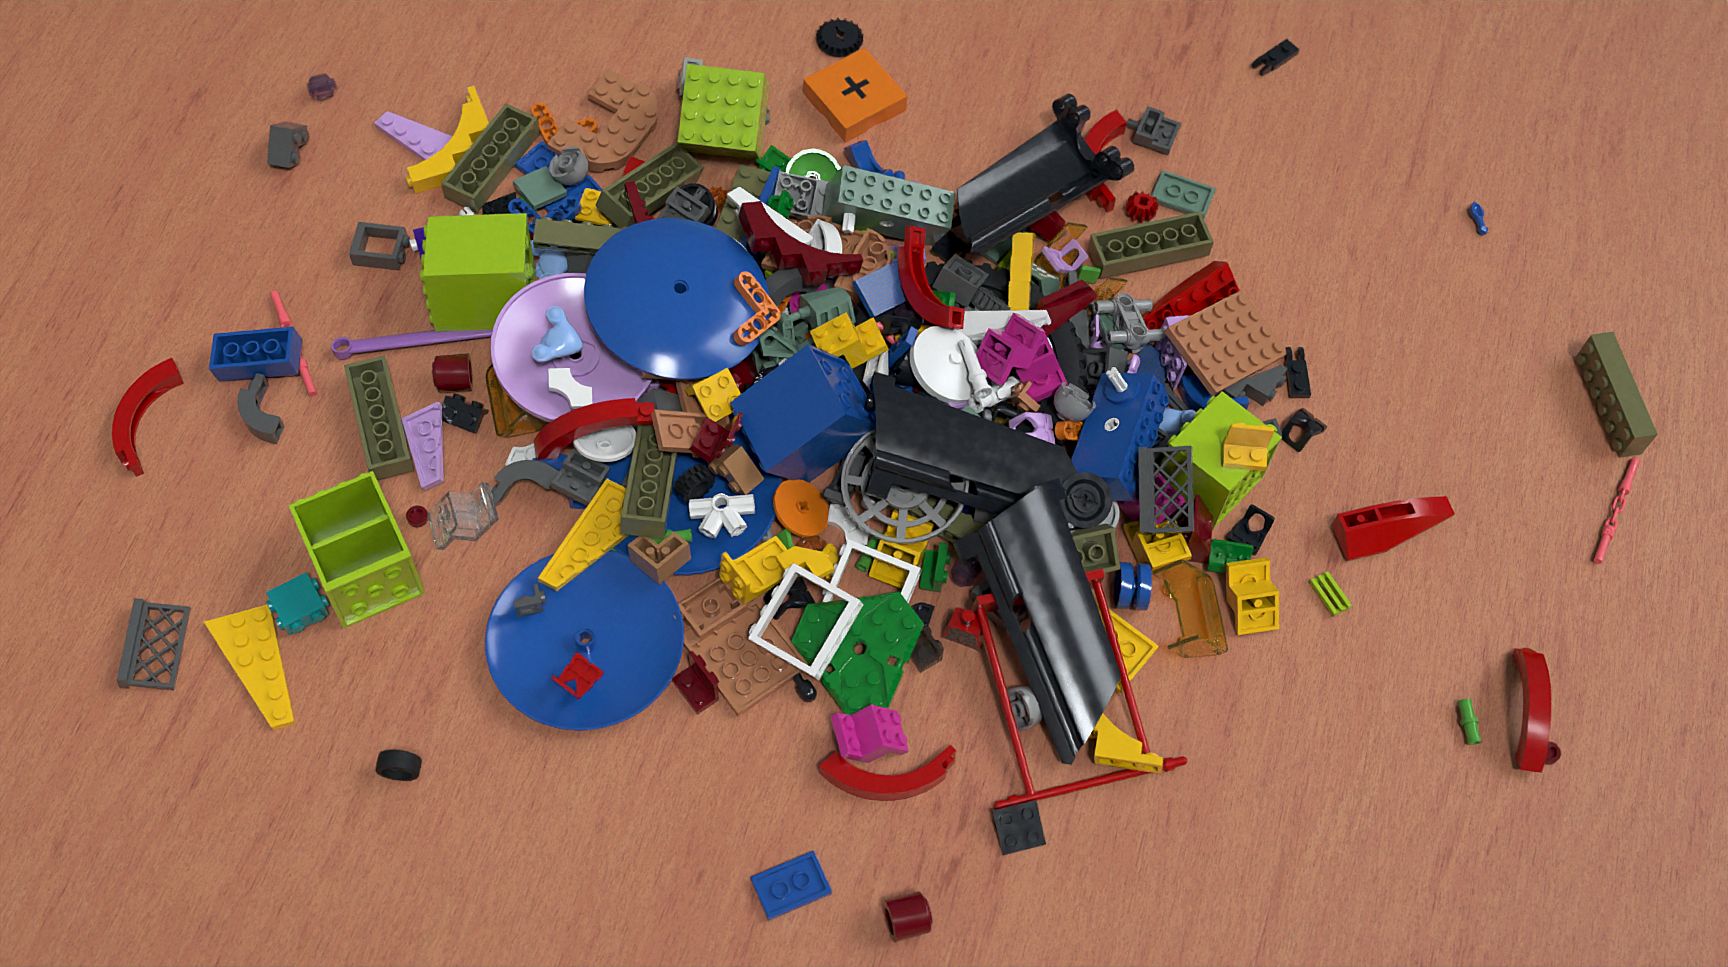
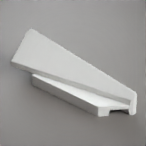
M741 187L727 194L728 199L737 206L734 212L738 219L742 203L760 201ZM762 202L766 212L780 228L800 242L810 245L813 240L811 235Z
M1046 310L965 311L963 329L956 330L971 338L975 345H981L988 328L1005 331L1013 313L1021 315L1039 328L1043 325H1050L1051 319Z

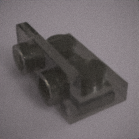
M924 623L923 630L910 658L920 673L940 662L944 651L941 642L935 640L931 635L932 631L927 623Z

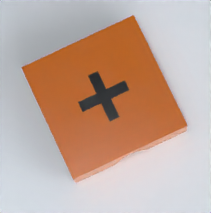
M865 47L803 79V94L827 118L830 126L845 143L867 132L871 127L903 113L907 108L908 96Z

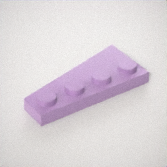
M389 111L374 122L375 128L423 161L436 154L452 138L448 134Z
M435 402L401 418L420 485L425 491L444 482L442 404Z

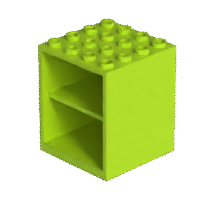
M527 213L428 217L427 225H424L426 240H423V251L425 254L421 255V263L424 269H420V280L425 283L423 284L424 296L428 297L426 299L427 310H431L429 313L430 324H434L435 332L493 330L496 319L506 303L522 288L535 282V264Z
M373 471L362 473L357 478L347 482H340L330 489L318 491L315 495L299 499L289 505L324 590L343 629L426 594L412 556Z

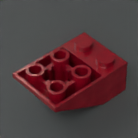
M1198 494L1194 498V532L1181 533L1192 554L1191 559L1187 561L1207 564L1211 554L1213 517ZM1186 515L1180 527H1188V517Z

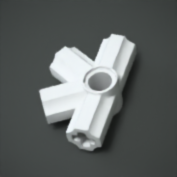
M720 493L713 498L692 499L689 502L690 518H704L699 526V531L709 538H716L723 525L732 537L738 536L747 528L740 515L755 514L754 495L727 496ZM720 505H727L723 509L718 508Z

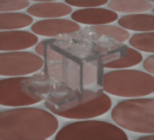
M481 482L471 493L448 491L428 512V520L436 550H444L454 539L477 541L499 520L489 483Z

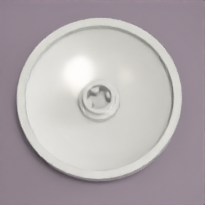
M933 326L920 333L911 346L910 365L913 374L919 384L930 395L937 397L938 400L946 403L968 402L970 396L974 395L975 390L973 384L969 382L968 377L970 373L958 345L959 340H962L964 344L963 338L967 336L953 328ZM972 342L974 351H975V353L977 354L978 348H977V346Z

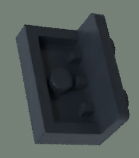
M455 393L453 396L445 395L442 404V421L477 433L483 415L489 412L488 409L483 408L484 404L472 400V403L465 401L466 397Z

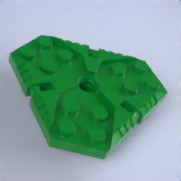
M900 592L858 597L863 603V607L827 666L828 668L833 665L836 670L829 674L825 669L821 676L823 679L821 682L846 715L851 716L870 705L889 709L904 674L903 666L905 663H909L924 627L922 620ZM845 600L807 604L791 642L810 667L846 608L848 602ZM858 645H866V651L863 654L858 655L855 653V648ZM891 657L897 659L894 666L888 664Z

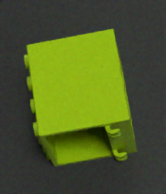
M687 64L678 144L687 152L756 160L757 157L761 159L770 88L765 73Z
M1223 391L1217 397L1212 396L1206 404L1207 407L1204 410L1199 409L1193 417L1194 420L1191 423L1186 422L1180 430L1181 433L1178 436L1173 435L1167 442L1168 447L1192 446L1193 497L1195 498L1196 494L1200 495L1213 517L1212 530L1264 478L1282 439L1276 433L1277 429L1274 425L1264 424ZM1232 423H1244L1254 426L1265 425L1274 428V434L1267 447V468L1265 471L1222 467V444ZM1187 451L1178 452L1173 459L1182 465L1187 460ZM1163 453V455H1164L1165 457H1164V458L1162 459V461L1160 462V464H1159L1160 466H1161V465L1167 460V458H1168L1164 453ZM1171 460L1163 470L1171 477L1179 467ZM1181 471L1173 480L1182 487L1187 481V474ZM1160 472V474H1161L1166 480L1169 479V478L1166 477L1162 472ZM1173 482L1170 483L1176 491L1179 490ZM1182 491L1180 495L1186 500L1187 503L1188 496Z

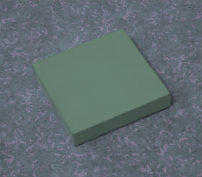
M546 166L513 180V186L533 210L567 196L566 189L560 182L554 179Z

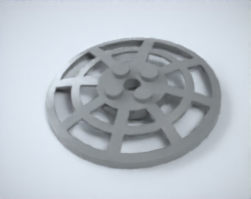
M875 429L863 435L848 453L841 475L844 503L855 522L872 536L897 544L923 542L936 537L948 529L958 518L964 504L959 503L952 516L945 521L938 513L944 507L947 499L941 498L933 509L926 502L929 494L911 488L902 489L892 483L886 500L882 499L875 505L872 504L869 495L865 494V488L869 479L873 456L866 464L862 477L849 475L854 459L864 446L872 454L874 452L875 443L872 440L875 438ZM962 478V483H951L955 489L968 493L969 480ZM848 484L861 486L863 500L868 510L859 516L850 501ZM888 505L899 509L898 520L888 518L881 514L880 511ZM919 507L926 514V516L917 520L907 521L908 510ZM875 516L886 524L896 526L897 536L894 538L878 533L864 522ZM929 520H932L939 527L924 536L905 538L906 527L919 526Z

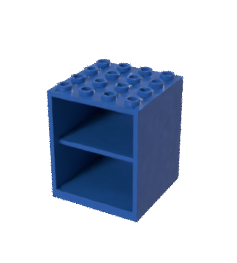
M809 344L730 402L734 409V416L739 412L743 413L740 420L743 423L742 432L749 438L751 442L750 447L761 461L759 464L763 471L791 480L800 479L810 483L846 457L863 435L875 429V412L864 409L867 395L848 361Z

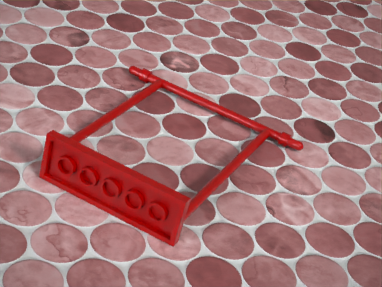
M1103 569L1085 572L1090 588L1094 589L1105 630L1121 673L1120 681L1137 740L1142 742V754L1146 755V753L1151 752L1101 585L1105 574ZM993 593L978 596L971 606V610L978 615L1026 792L1024 795L1017 796V794L1007 796V799L996 801L994 808L997 810L1033 800L1038 801L1152 773L1128 769L1041 791H1034L986 615L987 612L996 611L999 608ZM1021 596L1015 599L1013 607L1024 604ZM1184 756L1164 758L1162 770L1165 772L1175 770V767L1186 765L1188 760Z

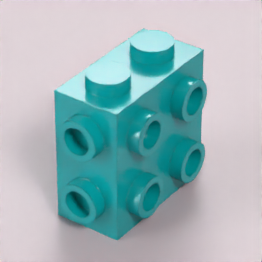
M307 572L266 592L270 599L266 603L271 613L276 611L279 616L275 618V621L280 630L285 629L288 635L299 633L305 627L313 623H319L329 616L326 609L329 604L324 594L319 596L317 590L320 587L315 577L310 579Z

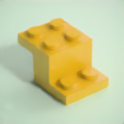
M847 312L810 331L817 348L837 357L844 355L852 369L889 350L874 317L855 327Z
M894 510L891 519L898 520L899 511ZM907 514V521L919 519ZM926 522L919 526L906 527L905 538H916L932 532L934 524ZM888 525L884 535L896 538L897 527ZM880 539L877 551L918 567L923 560L929 540L914 544H897ZM874 558L869 572V577L903 589L909 575L908 571Z
M1140 520L1124 524L1123 530L1138 563L1147 562L1151 566V571L1190 560L1192 557L1181 532L1144 535L1140 533ZM1165 520L1163 523L1156 525V528H1164L1168 522Z
M1267 557L1226 563V602L1235 612V632L1237 635L1279 629V590L1270 580V560Z

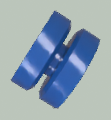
M1120 562L1121 569L1116 570L1114 581L1115 608L1128 609L1132 601L1135 610L1146 611L1149 607L1152 586L1150 564L1138 563L1133 570L1130 562Z

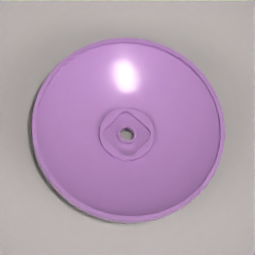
M585 273L551 275L527 285L506 303L497 317L493 328L491 358L494 372L500 385L519 407L547 422H551L559 416L575 410L570 408L568 400L563 395L549 391L548 368H570V373L576 382L592 387V404L625 398H635L636 402H638L653 381L652 378H643L641 370L629 365L616 356L596 334L585 307ZM551 306H558L564 311L568 322L580 336L583 348L578 352L581 354L579 359H572L570 355L554 358L546 362H537L533 359L532 350L534 346L540 345L542 343L541 338L544 337L549 329L554 327V324L549 322L545 316L546 310Z

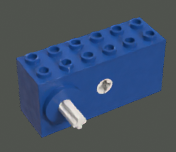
M1112 367L1111 371L1101 374L1092 402H1095L1096 408L1084 422L1071 461L1077 473L1088 472L1102 478L1111 491L1113 501H1135L1137 493H1139V447H1153L1154 441L1158 436L1160 423L1163 421L1165 408L1169 403V396L1154 373H1119L1116 367Z

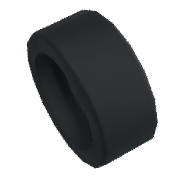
M393 749L384 750L378 754L375 771L378 775L387 779L412 781L419 777L422 760L418 755L411 752Z

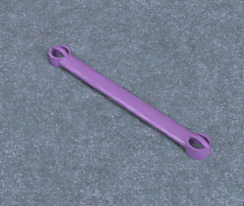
M431 330L357 340L340 337L332 342L331 347L336 358L346 359L353 353L491 337L493 330L446 332ZM342 345H347V346H349V347H348L346 350H344V351H337V350H336L339 346H342Z

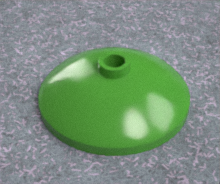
M806 149L797 153L789 161L785 173L830 181L840 169V166L829 153L819 149Z

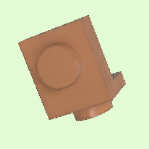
M1030 381L1018 382L1013 387V394L1010 396V399L1017 404V408L1023 413L1037 412L1040 407L1036 401L1026 394V391L1032 384Z

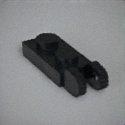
M1285 39L1259 56L1252 63V67L1258 68L1265 64L1260 74L1266 75L1298 55L1300 49L1288 39Z
M1286 347L1287 355L1285 356L1284 365L1288 368L1286 377L1289 398H1310L1311 389L1304 348L1298 347L1296 352L1297 360H1292L1291 347Z

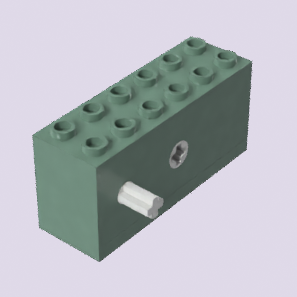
M842 165L826 185L823 216L832 217V223L842 225V231L845 234H852L854 228L865 231L869 228L879 234L904 240L906 226L926 229L924 244L933 246L951 229L955 192Z

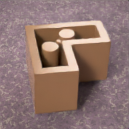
M732 444L729 448L725 447L726 449L720 458L716 457L711 463L708 462V469L714 475L726 477L729 481L728 486L734 493L747 495L764 478L743 447Z
M675 532L659 544L650 537L638 536L627 545L630 561L659 585L691 560L689 543Z

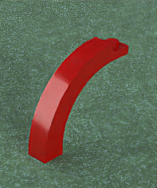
M1116 109L1102 117L1092 127L1085 141L1091 150L1097 154L1110 141L1124 134L1127 122ZM1105 183L1085 193L1090 202L1097 199L1099 206L1103 207L1106 213L1113 211L1116 198Z
M906 226L904 246L898 247V269L902 288L909 303L922 318L932 324L963 329L965 309L944 304L936 297L929 286L924 268L926 229Z
M173 358L162 361L143 373L123 395L114 415L112 442L115 453L120 462L125 464L128 471L132 470L136 477L144 474L135 445L136 432L142 416L156 399L169 390L184 384Z
M635 398L615 399L593 403L567 412L551 421L536 435L533 441L536 459H557L560 452L567 445L584 435L598 430L626 425H653L651 413L655 410L654 403L636 402Z
M1514 648L1512 656L1520 672L1523 690L1522 726L1515 760L1520 770L1542 773L1551 728L1552 697L1549 670L1543 653H1536V651L1530 648Z
M950 744L927 765L915 771L899 775H880L864 771L850 764L835 751L819 765V774L835 787L860 798L876 801L903 800L925 793L945 780L946 770L956 761L957 750Z

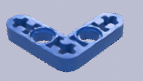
M571 195L562 200L544 217L553 219L556 215H562V220H572L581 212L582 205L576 196ZM513 199L508 204V210L511 214L521 213L515 209V207H521L523 213H527V218L534 216L535 220L541 219V216L522 199ZM535 221L533 223L528 224L529 232L533 236Z

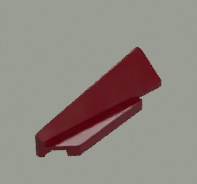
M1083 279L1039 300L1035 310H1046L1051 319L1050 325L1042 326L1046 336L1097 298V293Z

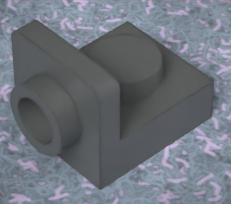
M538 584L533 585L535 596H522L517 600H513L517 618L544 612L542 604L546 603L544 590L539 591Z

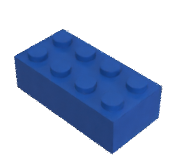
M294 327L215 333L213 335L209 370L218 381L251 379L255 377L256 373L263 374L265 377L297 375L302 338Z

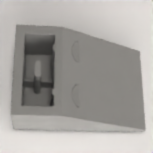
M779 171L774 195H781L782 190H787L794 199L790 216L807 220V216L823 215L826 185L829 181Z

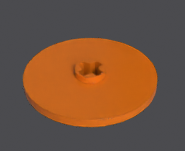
M800 479L786 480L776 488L773 495L774 511L781 524L788 531L800 537L811 538L825 530L828 525L829 509L826 500L817 488Z

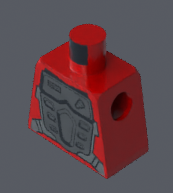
M956 607L950 615L941 637L980 651L984 637L978 615L971 610Z

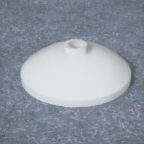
M632 425L606 428L584 435L573 441L576 450L588 459L598 462H613L628 456L634 450L636 431Z

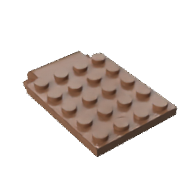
M719 577L678 604L682 619L687 625L684 628L683 645L688 652L693 651L696 656L700 655L704 659L706 669L709 673L711 671L714 672L719 680L720 694L739 717L792 681L796 674H802L803 671L748 639L750 636L749 631L752 625L757 624L759 621L760 613L764 606L757 598L744 605L740 599L737 600L734 597L732 588L728 583L725 584ZM772 618L761 639L809 666L791 640Z

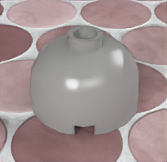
M566 147L562 149L564 153L560 156L556 154L549 165V172L561 184L571 186L584 180L589 165L585 154L578 147Z
M1063 382L1054 394L1053 399L1058 417L1063 421L1070 420L1073 422H1080L1086 419L1096 408L1095 402L1090 403L1087 400L1089 395L1071 383L1065 386L1066 382Z
M1017 686L1008 689L1007 692L1018 731L1023 732L1039 724L1043 715L1032 688Z

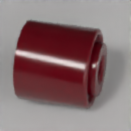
M469 353L435 356L432 363L434 386L437 387L439 393L473 389L472 364Z
M920 891L883 901L884 917L893 942L931 932L933 920L930 906Z

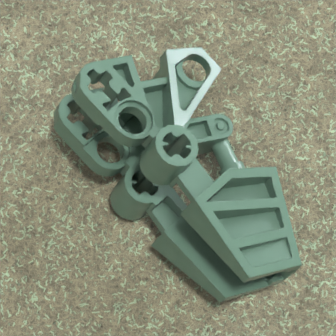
M840 286L800 295V306L797 312L790 315L780 313V319L777 321L778 328L772 325L758 337L760 348L751 352L753 366L758 374L759 371L765 368L776 366L784 358L789 359L807 344L816 347L812 336L805 341L806 337L804 334L811 329L813 330L847 312L854 324L856 322L851 297L847 291ZM804 319L796 326L793 325L794 321Z

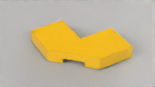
M793 546L776 555V560L784 572L793 563L800 567L806 566L810 573L819 578L835 572L834 566L822 551Z

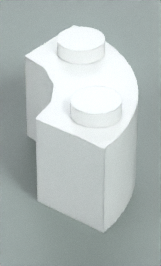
M817 219L808 233L813 237L811 246L824 251L842 254L841 237L833 224Z

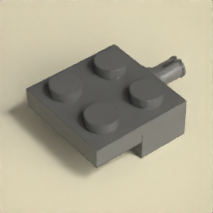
M1147 106L1143 118L1139 122L1129 118L1126 126L1136 129L1133 143L1169 155L1181 123L1164 117L1165 112Z
M676 186L665 201L667 205L656 219L678 218L703 223L711 213L709 207L699 201L706 191L699 187L692 196Z
M573 448L552 481L551 488L588 506L608 477L610 467L584 457Z

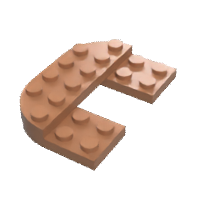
M608 69L588 93L589 99L615 112L602 131L597 135L567 119L547 144V149L558 155L564 153L562 149L566 147H578L588 160V170L603 172L604 169L610 168L617 170L625 166L648 134L654 132L658 122L659 104L653 91L642 82L637 85Z
M823 215L807 216V220L797 222V220L793 221V224L809 233L817 219L833 224L841 237L842 254L862 255L863 263L860 273L840 275L834 284V288L841 286L847 291L849 296L860 299L852 284L853 281L892 263L891 251L886 244V240L879 233L869 228L865 232L854 229L852 234H845L842 231V225L832 223V217ZM768 251L761 263L762 268L776 272L780 269L777 267L772 251Z
M641 371L643 378L675 380L682 412L654 410L651 413L659 451L692 453L693 458L700 457L689 450L706 415L696 395L688 396L685 388L703 378L688 380L669 379ZM729 415L716 421V423L725 428L730 423Z

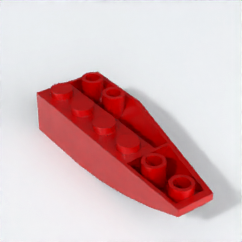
M1213 261L1168 292L1152 306L1150 312L1146 311L1142 315L1148 329H1160L1166 317L1191 316L1239 292L1240 290L1228 262Z
M1447 496L1413 498L1339 513L1331 526L1346 561H1351L1387 552L1451 518L1455 513Z

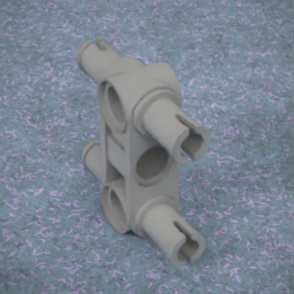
M1120 293L1117 298H1112L1109 301H1094L1093 303L1094 314L1110 313L1117 326L1118 331H1107L1105 335L1107 344L1123 343L1128 348L1136 350L1141 345H1146L1152 341L1163 342L1166 338L1163 328L1148 329L1140 312L1151 311V299L1135 300L1127 293Z

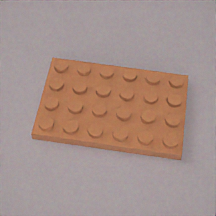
M1242 290L1169 326L1164 331L1211 396L1220 393L1287 355L1284 345Z

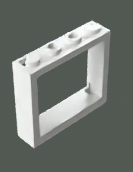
M848 540L847 544L842 545L839 553L842 557L839 564L835 563L834 565L835 572L831 573L833 578L830 584L838 587L854 549L908 571L909 575L901 594L909 603L922 573L921 568L852 540ZM825 589L823 590L822 595L825 596L823 602L832 601L834 594Z
M793 563L791 567L785 570L780 586H776L773 590L772 599L769 604L762 608L761 617L757 624L752 625L748 639L813 678L820 680L862 609L863 603ZM798 574L848 602L811 667L761 639Z

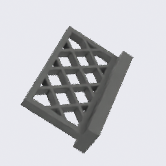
M1192 446L1139 447L1140 533L1153 535L1156 533L1194 532ZM1187 451V460L1182 465L1173 459L1178 452ZM1154 453H1164L1168 457L1160 467L1155 463ZM1172 460L1179 468L1170 477L1163 469ZM1181 471H1184L1187 474V481L1181 487L1173 479ZM1160 472L1169 478L1161 488L1155 484V477ZM1173 482L1179 490L1170 498L1163 490ZM1183 491L1188 496V502L1181 508L1174 500ZM1160 493L1169 499L1161 509L1155 504V499ZM1171 503L1180 510L1172 519L1164 513ZM1182 513L1188 517V527H1179L1175 523ZM1161 514L1169 520L1164 528H1156V519Z
M134 598L117 676L119 688L129 689V686L174 690L190 607L144 602V599ZM149 609L159 610L162 614L154 621L147 617ZM175 612L184 613L183 619L176 624L169 618ZM166 619L171 627L161 633L155 625ZM150 628H153L158 635L147 642L143 634ZM175 630L179 634V639L170 644L164 636ZM162 639L167 647L156 653L151 645ZM148 648L154 656L143 662L139 658V653ZM171 650L175 655V659L166 665L160 657ZM158 659L163 667L152 674L147 665ZM143 668L150 675L143 681L134 680L135 673ZM167 670L171 675L170 683L159 682L156 677Z

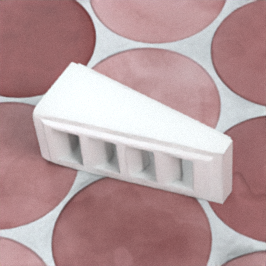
M888 351L867 361L863 382L868 388L875 371L888 375Z

